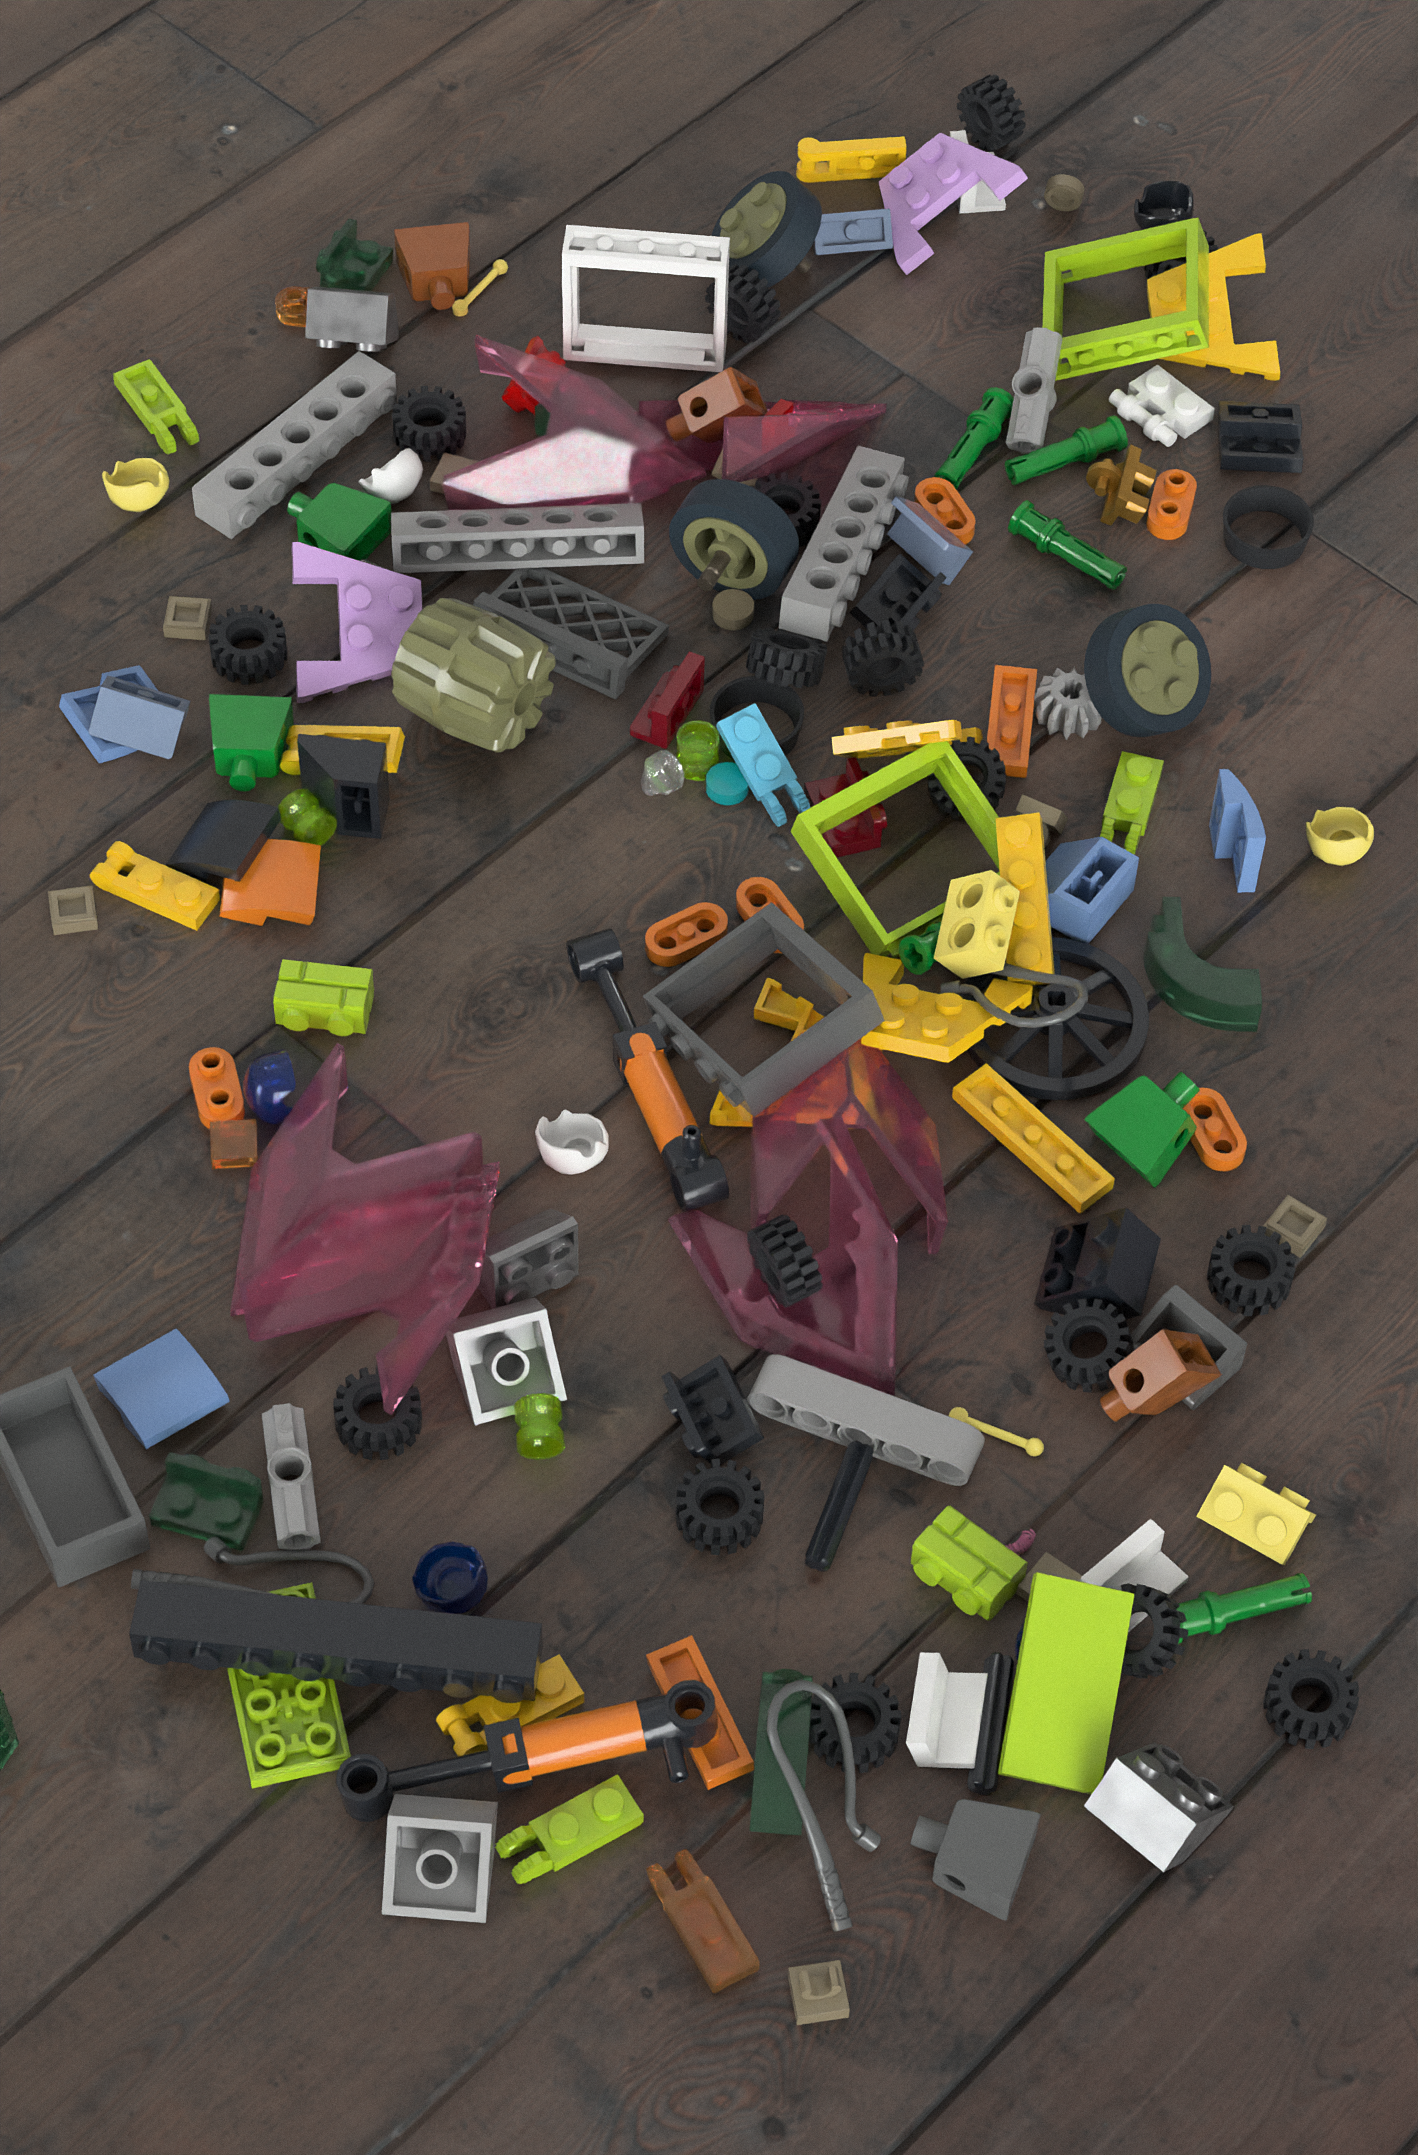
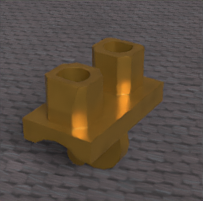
M1130 445L1125 461L1116 464V466L1111 459H1104L1102 462L1094 463L1089 467L1086 476L1088 485L1095 490L1096 495H1106L1100 519L1101 522L1111 526L1116 518L1120 516L1137 524L1145 514L1149 499L1132 492V490L1145 495L1154 482L1157 470L1139 462L1142 449Z

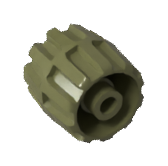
M440 598L435 604L427 605L421 610L404 633L391 671V677L393 678L392 693L400 705L449 735L493 752H502L505 749H513L521 744L525 739V729L534 728L542 717L543 712L540 705L544 698L552 694L554 684L548 680V675L555 668L556 659L548 651L549 646L547 643L511 621L454 598Z

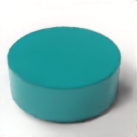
M719 763L708 771L706 775V793L712 801L721 805H735L743 801L748 795L749 785L736 763Z

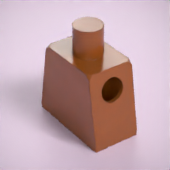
M469 222L394 229L396 263L413 300H431L434 308L445 310L453 306L455 297H463L468 294L470 271Z
M729 367L681 394L678 397V402L682 413L667 419L666 425L675 442L694 435L707 443H713L759 424L760 419L768 410L757 382L736 369Z
M1162 1329L1109 1370L1108 1374L1115 1388L1102 1396L1100 1403L1106 1414L1115 1422L1130 1412L1157 1415L1217 1379L1222 1374L1198 1334Z

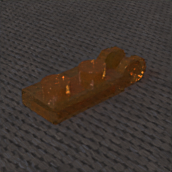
M683 1849L675 1854V1859L679 1872L684 1876L689 1886L676 1892L666 1871L658 1863L648 1867L646 1870L653 1889H655L656 1894L663 1903V1909L714 1994L760 1969V1962L710 1877L704 1876L687 1849Z

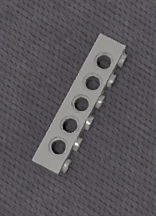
M358 351L192 487L195 516L230 539H233L243 529L252 526L260 515L272 505L281 502L289 491L300 482L306 481L313 471L328 459L334 458L342 447L356 436L363 434L371 423L393 408L394 403H397L396 374Z
M857 446L782 595L779 629L828 641L834 626H842L847 611V600L853 601L856 597L860 582L859 575H866L872 559L871 550L879 549L884 535V524L890 525L894 518L896 507L891 502L895 496L901 498L905 496L909 477L903 475L904 457Z
M641 503L391 513L393 570L397 573L644 563V523Z

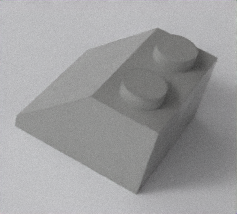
M535 1297L443 1322L453 1366L474 1425L567 1400L547 1310Z
M395 1794L387 1818L382 1915L486 1923L495 1852L498 1802Z

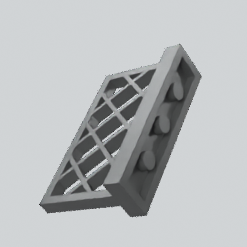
M543 567L517 568L491 595L482 592L474 600L473 605L511 621L547 643L549 646L548 651L556 659V666L553 671L615 700L623 693L626 678L667 637L669 632L668 624ZM529 577L542 583L543 586L523 588L522 582ZM570 596L579 600V602L559 604L557 597ZM549 599L550 605L530 607L528 601ZM520 601L522 608H517L506 602ZM608 613L614 616L615 619L595 621L593 614ZM584 615L586 622L566 623L564 616ZM555 617L557 624L554 625L542 618ZM643 629L651 634L649 636L631 637L629 630ZM620 631L622 638L603 640L600 633ZM591 634L594 641H589L578 635ZM627 650L629 657L626 658L618 653H615V651Z

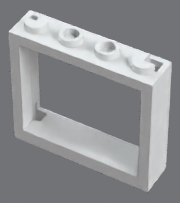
M566 225L562 250L563 359L722 372L727 342L730 238ZM579 267L714 277L713 334L580 324Z

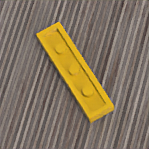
M1040 812L995 818L1000 877L1020 891L1006 954V963L1038 972L1055 974L1043 824ZM1008 977L1010 982L1030 986L1049 984Z
M987 1063L953 1087L952 1098L1078 1213H1082L1113 1189L1115 1178Z

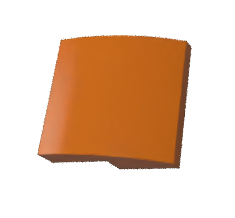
M268 839L240 882L223 877L219 917L263 926L266 917L269 916L310 926L315 916L321 845L291 840Z

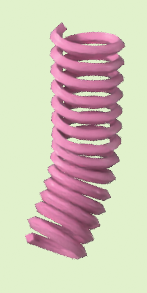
M1030 1529L1031 1532L1022 1531L1020 1538L1016 1542L1008 1546L1006 1545V1547L1019 1556L1030 1548L1036 1533L1032 1529Z

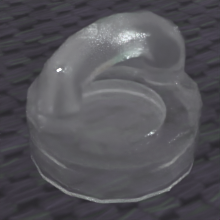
M659 750L646 758L641 788L647 796H653L657 793L669 795L683 786L684 772L680 762L672 753L666 750Z

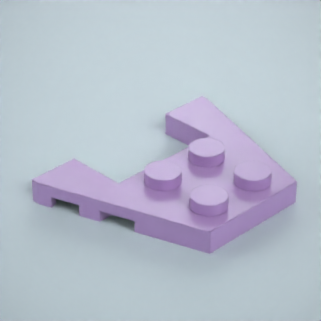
M939 133L879 181L884 208L890 209L893 247L897 263L903 272L908 275L934 254L928 243L918 233L920 228L981 180L1001 201L1028 179L1020 166Z
M292 542L293 584L337 585L340 661L296 662L297 703L311 701L313 697L331 691L334 694L346 690L348 686L369 679L375 681L391 676L392 665L400 645L399 643L404 633L422 610L421 580L304 543Z

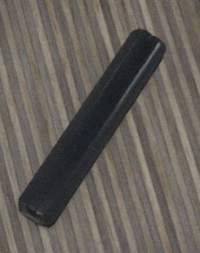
M853 1441L848 1445L805 1554V1564L809 1568L825 1572L831 1567L873 1459L874 1451L868 1444Z
M998 1652L992 1653L984 1661L983 1673H988L980 1733L975 1768H969L967 1782L971 1792L979 1793L982 1796H989L998 1788V1769L1006 1729L1014 1670L1012 1657Z

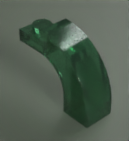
M1163 897L1160 914L1152 915L1151 932L1147 934L1143 957L1147 977L1156 993L1174 1011L1203 1026L1225 1031L1257 1032L1263 1006L1259 969L1221 968L1200 959L1191 951L1184 937L1181 897Z
M778 1669L773 1673L763 1672L750 1821V1831L789 1835H801L802 1833L800 1812L788 1782L772 1751L767 1734L768 1710L774 1695L788 1683L801 1679L813 1682V1676L802 1675L799 1671L793 1669ZM801 1690L790 1694L783 1701L778 1714L777 1731L781 1745L805 1791L812 1692Z

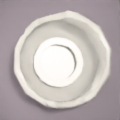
M408 448L401 451L381 469L374 468L371 471L372 475L365 480L361 478L358 483L367 494L387 500L391 504L398 503L413 493L422 477V463L418 455Z
M563 1110L560 1116L552 1122H549L543 1116L535 1130L537 1145L544 1162L561 1174L572 1175L585 1172L603 1161L608 1152L609 1135L601 1120L590 1114H572L568 1110Z

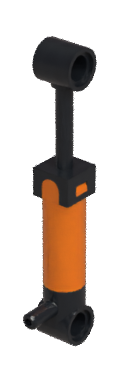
M609 928L568 940L566 943L567 954L576 980L579 983L589 980L597 981L620 1032L613 1034V1062L623 1085L629 1084L669 1171L671 1187L678 1206L682 1212H687L729 1199V1186L723 1166L716 1155H711L701 1130L690 1110L667 1060V1045L657 1023L652 1022L637 1027L613 973L622 971L624 968L621 948L614 931Z
M684 1680L675 1684L665 1694L521 1726L519 1718L484 1725L487 1750L388 1772V1768L377 1757L370 1754H357L349 1757L340 1765L336 1776V1784L346 1812L353 1819L362 1822H372L382 1818L390 1810L393 1792L493 1770L497 1790L500 1793L533 1785V1776L660 1747L663 1749L669 1780L673 1783H682L689 1778L683 1746L687 1748L701 1747L714 1738L718 1729L715 1697L711 1689L704 1683L696 1680ZM688 1709H698L703 1712L695 1719L680 1717ZM372 1782L376 1784L370 1792L365 1794L354 1792L362 1783Z

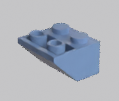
M1103 837L1061 843L1046 860L1051 927L1075 941L1089 944L1134 891L1139 857Z

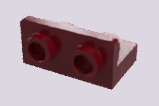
M689 651L680 666L674 665L670 672H665L630 725L631 736L664 749L669 747L704 691V656Z
M856 757L847 758L845 774L804 783V794L809 800L810 807H813L870 776L867 770H861ZM877 803L821 835L837 858L881 848L882 829L887 828L885 809L881 803Z

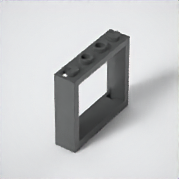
M772 902L643 995L652 1015L647 1020L648 1023L656 1022L662 1036L665 1037L667 1035L670 1038L672 1046L683 1060L687 1061L692 1058L698 1072L709 1084L716 1081L722 1094L733 1107H737L740 1104L753 1117L885 1021L873 991ZM778 949L834 998L840 1006L742 1077L681 1019Z

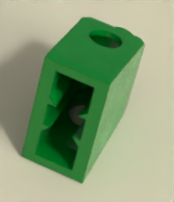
M337 483L328 484L314 499L301 492H297L292 496L288 504V514L297 518L298 541L300 543L364 562L391 533V502Z
M210 694L209 706L216 773L221 776H230V786L238 791L252 790L256 784V777L273 778L277 776L280 770L282 754L288 748L286 743L288 729L294 725L292 697Z
M1179 1072L1162 1090L1147 1076L1143 1075L1091 1112L1084 1120L1100 1140L1155 1188L1196 1131L1197 1126L1183 1108L1200 1089L1182 1072Z

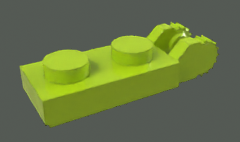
M150 359L113 374L115 386L150 434L155 435L159 446L167 455L177 451L175 439L168 430V427L177 424L182 437L189 445L198 443L199 434L187 415L186 407Z
M1122 751L1103 814L1100 837L1112 842L1114 829L1128 832L1124 848L1135 855L1140 836L1145 834L1163 770V760Z
M617 1774L530 1821L529 1825L520 1826L511 1833H507V1835L498 1840L499 1842L496 1843L495 1848L501 1858L504 1857L505 1859L537 1843L541 1851L530 1855L527 1859H523L512 1869L511 1874L517 1884H522L552 1869L556 1872L640 1826L644 1822V1814Z

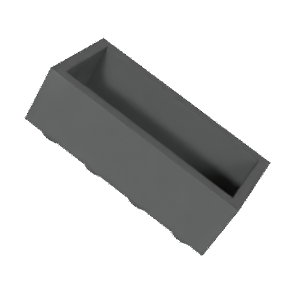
M69 1366L0 1394V1465L58 1588L151 1549L145 1519L71 1367Z

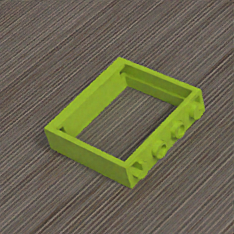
M1198 217L1045 252L1042 328H1048L1053 332L1060 333L1061 337L1063 330L1064 283L1186 256V311L1063 337L1055 381L1209 348V245ZM1071 270L1069 273L1062 274L1063 271ZM1194 330L1195 335L1187 336L1186 331ZM1067 358L1069 362L1062 363V359Z
M948 741L928 743L797 815L791 829L792 835L872 954L880 956L891 954L893 958L899 957V944L902 939L909 935L919 936L925 933L930 925L942 922L946 902L887 934L821 834L934 773L999 869L995 819L999 818V816Z

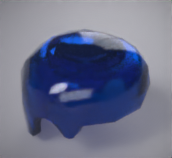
M282 1049L255 1058L248 1065L243 1081V1093L249 1107L263 1122L271 1125L284 1123L286 1117L294 1111L293 1106H287L283 1103L284 1097L296 1088V1080L289 1054L286 1050Z
M453 1541L434 1545L420 1557L415 1573L412 1576V1582L418 1598L430 1610L441 1613L462 1614L468 1612L482 1600L488 1585L487 1565L478 1550L472 1545H464L463 1543Z

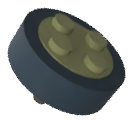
M785 171L770 172L756 178L735 195L721 213L711 236L729 237V267L731 268L733 265L738 264L739 267L742 265L748 266L749 272L753 269L759 272L758 278L760 280L765 277L769 282L766 285L769 288L784 279L795 268L800 273H806L811 268L812 261L805 255L811 248L820 228L822 219L821 204L819 199L790 173Z
M712 479L697 484L689 492L669 526V538L677 558L690 574L698 580V586L704 591L714 589L722 592L728 589H738L748 593L753 600L765 598L779 588L799 554L798 535L786 513L762 492L737 481Z
M1147 604L1114 613L1098 625L1088 643L1084 661L1086 687L1091 701L1100 716L1117 731L1133 737H1149L1168 733L1187 726L1202 711L1211 686L1210 657L1199 630L1180 611L1167 605Z

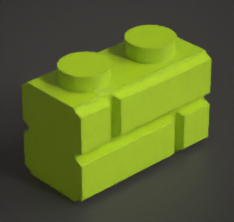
M282 959L273 1002L276 1024L284 1025L293 1031L316 1028L329 1030L332 1034L338 1036H349L352 1033L366 1034L369 1013L371 1012L374 998L373 969Z
M947 1506L936 1517L933 1524L929 1525L915 1540L911 1556L913 1569L924 1583L929 1586L939 1584L952 1594L953 1601L963 1612L968 1615L978 1613L987 1621H991L1002 1609L1005 1602L1009 1601L1017 1592L1018 1585L1026 1576L1028 1564L1027 1561L952 1506Z

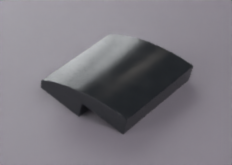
M1219 401L1218 445L1220 469L1302 473L1304 458L1301 445L1302 418L1300 405Z
M221 800L207 803L165 866L203 882L207 880L210 874L240 882L281 821L279 808L243 800Z

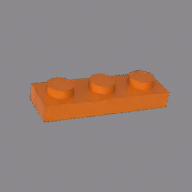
M995 665L987 742L989 743V749L993 750L995 748L999 752L1000 760H1003L1006 776L1026 778L1037 669Z
M691 1635L646 1654L647 1664L662 1694L667 1693L675 1684L681 1681L696 1680L709 1687L715 1697L718 1729L714 1738L701 1747L688 1748L707 1789H712L755 1770L754 1761L693 1636ZM688 1709L680 1717L695 1719L703 1712L698 1709Z

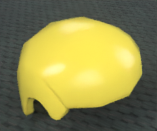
M136 458L126 463L117 461L111 476L106 471L102 473L110 500L126 511L141 512L152 508L163 498L169 488V477L165 467L153 458Z
M1335 807L1326 811L1317 810L1312 822H1306V835L1315 856L1328 864L1345 866L1356 862L1367 853L1374 839V827L1368 817L1355 808Z

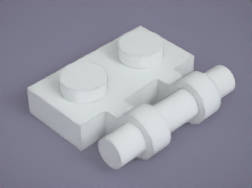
M1158 364L1129 383L1128 395L1120 389H1116L1109 397V402L1118 408L1117 413L1127 421H1135L1144 428L1143 433L1152 441L1159 440L1167 447L1176 441L1177 434L1185 439L1211 422L1215 408Z

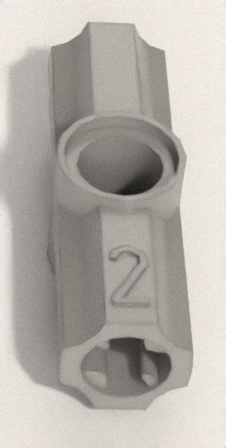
M1033 328V330L1026 332L1020 368L1012 379V389L1015 396L1006 444L1009 449L1019 451L1022 454H1028L1043 447L1049 412L1057 401L1054 383L1062 337L1060 333L1053 332L1048 328ZM1041 387L1036 393L1028 395L1032 389Z
M290 1403L273 1405L270 1410L262 1413V1424L277 1545L279 1549L310 1550L312 1546L321 1543L304 1410L303 1408L292 1406ZM288 1475L300 1476L299 1478L292 1481L282 1479Z

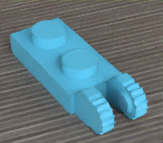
M756 703L717 722V730L757 801L761 800L777 827L787 823L784 808L773 793L785 788L793 806L799 813L811 808L802 787L796 781L797 776Z

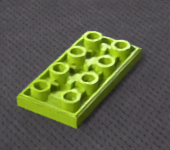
M1038 1572L1033 1574L999 1763V1775L1092 1794L1097 1788L1104 1774L1134 1593Z
M312 1582L269 1591V1593L316 1599ZM227 1668L252 1789L339 1770L340 1765L351 1757L334 1679L320 1678L316 1681H304L295 1678L291 1674L270 1672L267 1675L257 1676L248 1674L242 1669Z

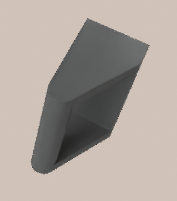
M1174 1285L1156 1303L1133 1331L1131 1337L1134 1343L1133 1348L1136 1350L1164 1327L1171 1331L1199 1335L1222 1375L1181 1400L1191 1410H1195L1242 1368L1247 1342L1178 1285Z

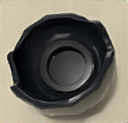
M1179 181L1151 183L1145 186L1141 201L1139 202V199H1135V221L1144 230L1192 219L1194 213V194L1189 185Z

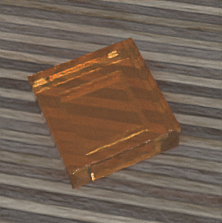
M256 1119L210 1122L212 1169L259 1166Z

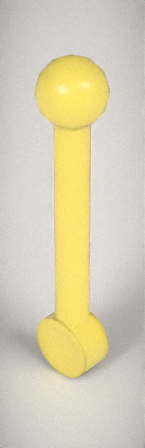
M502 259L496 260L493 263V269L463 300L459 299L454 302L452 306L453 314L465 316L468 313V305L498 275L507 272V262Z
M956 1407L949 1413V1417L965 1422L983 1433L1025 1448L1030 1456H1039L1044 1450V1445L1040 1439L1033 1437L1028 1440L968 1417V1412L964 1408Z

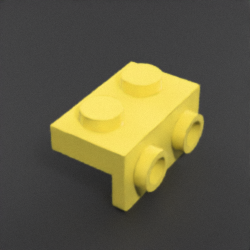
M1241 1463L1237 1470L1224 1465L1196 1517L1274 1561L1285 1565L1308 1522L1312 1523L1316 1514L1306 1509L1310 1500L1285 1486L1280 1494L1263 1485L1267 1476L1244 1463Z

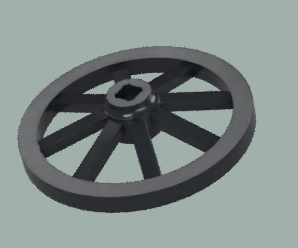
M1052 938L1054 972L1056 975H1061L1060 960L1073 962L1092 969L1097 973L1082 981L1088 989V996L1111 983L1124 998L1129 1012L1086 1003L1078 1013L1068 1020L1049 1026L1020 1028L996 1053L989 1047L984 1038L967 1049V1051L979 1068L987 1063L1020 1094L1049 1100L1078 1099L1102 1092L1115 1085L1137 1064L1146 1044L1149 1028V1010L1141 986L1130 971L1114 957L1089 944L1064 938ZM987 973L969 977L966 984L976 986L983 992L984 988L994 978L1008 981V977ZM1047 984L1044 988L1036 985L1033 986L1031 1004L1025 1009L1017 1006L1010 1014L1017 1017L1031 1016V1018L1051 1016L1073 1005L1079 998V992L1075 988H1067L1064 985ZM963 994L962 999L976 1001L971 994ZM1079 1018L1130 1028L1132 1032L1123 1050L1114 1058ZM1039 1032L1048 1035V1077L1034 1075L1009 1064ZM1070 1032L1101 1068L1084 1075L1062 1078L1063 1035Z

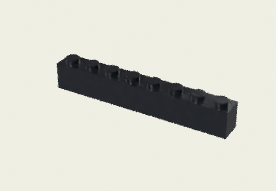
M146 1580L140 1581L129 1632L134 1657L156 1665H163L172 1661L190 1663L203 1670H215L219 1667L242 1669L248 1674L257 1676L267 1675L272 1672L291 1674L295 1678L304 1681H316L320 1678L336 1679L357 1687L373 1683L391 1685L404 1692H416L420 1689L443 1691L449 1696L458 1698L468 1697L471 1694L492 1696L505 1703H517L522 1700L535 1701L543 1649L542 1623Z

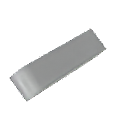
M770 1355L766 1358L747 1398L748 1403L754 1410L768 1418L846 1447L853 1441L868 1444L873 1448V1457L953 1486H962L967 1483L985 1443L982 1433L965 1422L782 1355Z

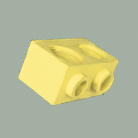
M992 870L952 879L950 881L934 959L962 979L1003 970L1020 891Z

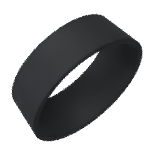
M1258 485L1242 489L1227 501L1223 510V537L1228 551L1240 562L1260 569H1277L1295 562L1302 555L1314 526L1313 514L1307 503L1295 493L1277 486ZM1268 511L1282 515L1293 522L1301 534V540L1283 549H1262L1249 545L1239 539L1233 533L1230 526L1238 517L1246 513Z
M747 676L735 679L721 687L714 695L710 705L713 734L719 748L726 755L733 758L716 727L717 722L721 720L722 716L739 704L764 702L783 710L793 722L794 730L782 740L777 741L786 756L797 743L804 719L803 703L790 686H781V683L776 681L773 684L766 682L767 678L759 679L755 676Z

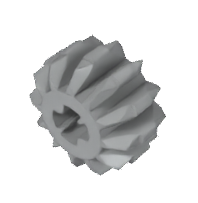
M1074 666L1070 673H1065L1057 668L1053 677L1043 676L1034 696L1035 711H1037L1038 724L1047 725L1049 735L1060 731L1063 732L1066 740L1071 733H1076L1081 738H1084L1088 730L1098 729L1102 717L1094 707L1089 696L1085 674H1078Z

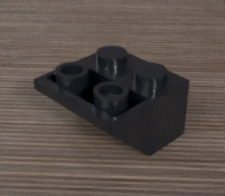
M298 734L297 745L302 796L338 835L381 839L390 800L386 743L365 739L353 740L325 735Z
M1127 1207L1056 1227L1051 1238L1049 1252L1034 1304L1039 1309L1065 1315L1062 1306L1069 1302L1073 1310L1080 1308L1078 1299L1086 1298L1089 1307H1093L1094 1299L1103 1300L1105 1309L1109 1304H1112L1117 1308L1118 1314L1122 1313L1125 1319L1141 1316L1161 1238Z

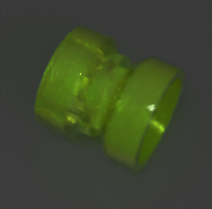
M702 720L690 721L679 728L676 740L678 750L676 754L677 770L686 779L704 781L710 768L719 764V732L714 725Z
M297 789L291 792L278 806L281 815L280 823L285 829L294 831V838L298 842L322 846L335 832L337 820L327 809L319 808L318 799L308 789Z
M545 1393L530 1394L518 1399L514 1404L515 1423L520 1427L516 1434L517 1452L525 1458L535 1460L552 1458L562 1453L565 1449L564 1431L558 1426L562 1420V1404L560 1399Z

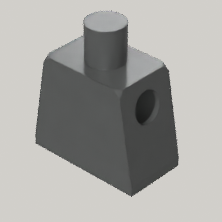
M961 1799L957 1800L948 1825L920 1815L913 1832L911 1845L937 1854L932 1878L936 1885L995 1917L1007 1921L1037 1835L1041 1814L1029 1810Z

